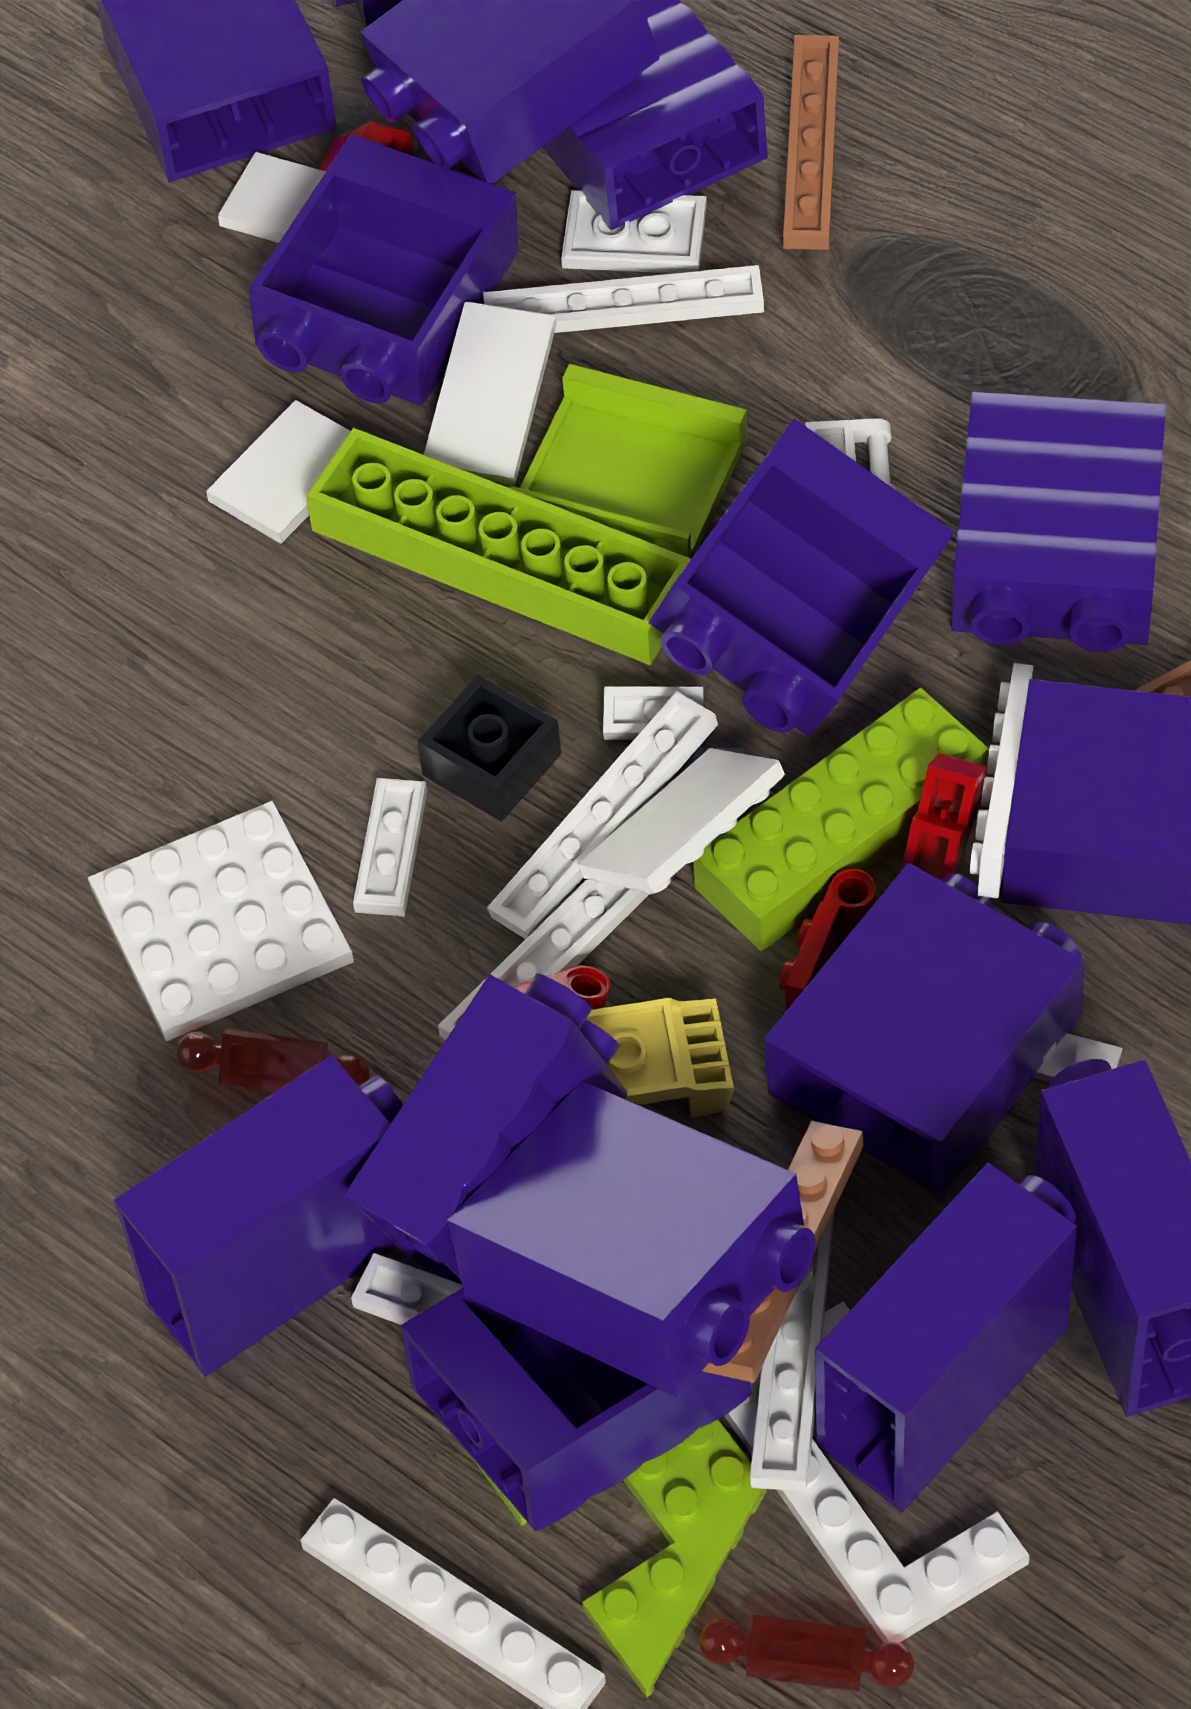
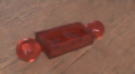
M227 1028L222 1033L221 1045H217L215 1040L204 1032H191L185 1035L178 1044L177 1058L183 1068L193 1073L205 1072L212 1068L213 1065L219 1066V1084L278 1091L326 1059L328 1042ZM344 1053L335 1058L358 1086L369 1080V1066L361 1056L354 1053Z
M754 1615L751 1634L743 1633L740 1627L730 1620L716 1619L709 1622L703 1628L699 1638L702 1654L714 1664L726 1665L737 1660L739 1656L747 1657L746 1677L859 1692L862 1672L871 1673L873 1679L880 1685L894 1688L905 1684L911 1678L914 1671L913 1656L909 1649L901 1643L888 1641L881 1643L874 1650L865 1649L867 1630Z

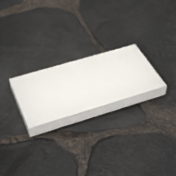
M464 302L425 447V456L492 482L515 486L557 325L555 315Z
M709 748L578 863L583 878L607 883L613 887L621 886L640 890L645 894H654L662 891L670 884L671 877L685 864L691 863L703 855L704 848L719 834L731 830L737 824V818L750 806L765 800L769 796L770 789L785 775L780 761Z

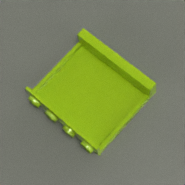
M569 364L562 377L564 397L520 488L511 485L509 488L692 559L699 549L748 440L747 410Z

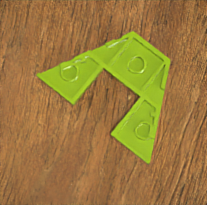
M719 1420L698 1428L676 1447L652 1460L644 1462L637 1470L623 1479L624 1483L671 1545L582 1602L584 1613L646 1698L653 1693L654 1684L675 1647L678 1648L685 1636L684 1631L692 1617L698 1614L716 1582L715 1577L731 1549H735L744 1533V1526L750 1515L756 1512L767 1492V1489L751 1488V1462ZM480 1468L520 1525L523 1526L528 1523Z

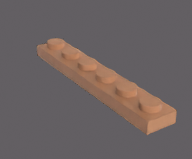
M794 35L783 249L829 250L839 36Z
M811 1121L788 1170L797 1175L804 1227L813 1232L816 1250L862 1151L863 1134L859 1130ZM800 1283L787 1292H782L775 1288L750 1316L747 1335L737 1354L725 1365L715 1366L708 1363L702 1371L755 1383Z

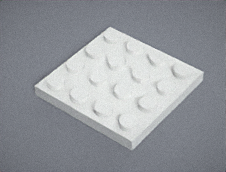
M273 801L88 877L90 888L166 1042L354 962L352 951Z

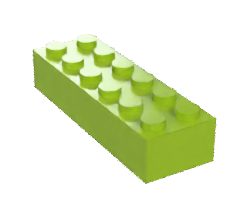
M920 687L738 821L731 830L722 833L704 848L703 855L693 861L695 889L758 950L763 952L803 922L805 918L816 912L820 901L823 902L829 885L836 874L846 869H860L868 873L907 843L912 818L919 809L928 765L938 753L987 767L989 748Z

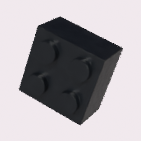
M479 674L418 740L423 776L500 822L508 816L561 755L557 719Z

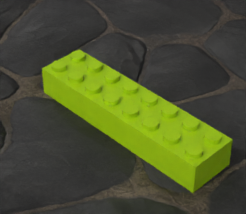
M356 428L351 430L306 495L313 532L648 665L652 664L662 648L661 637L663 633L648 622L691 560V558Z

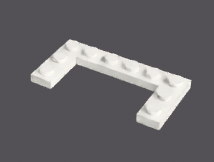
M844 1301L825 1312L822 1340L850 1311ZM761 1370L755 1383L751 1382L752 1395L725 1415V1418L751 1455L753 1454ZM813 1439L807 1492L777 1490L888 1649L1029 1564L1028 1552L997 1511L908 1566L903 1567Z

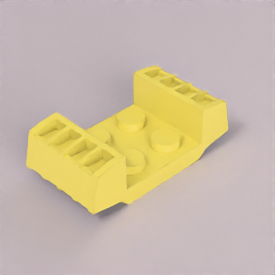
M663 998L594 1009L590 1012L587 1020L608 1033L620 1045L607 1066L627 1090V1101L636 1105L687 1097L691 1118L728 1109L734 1086L716 998L691 1001Z

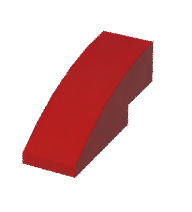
M938 753L929 763L919 809L912 818L901 870L907 863H910L939 880L948 873L959 874L987 769L986 766Z

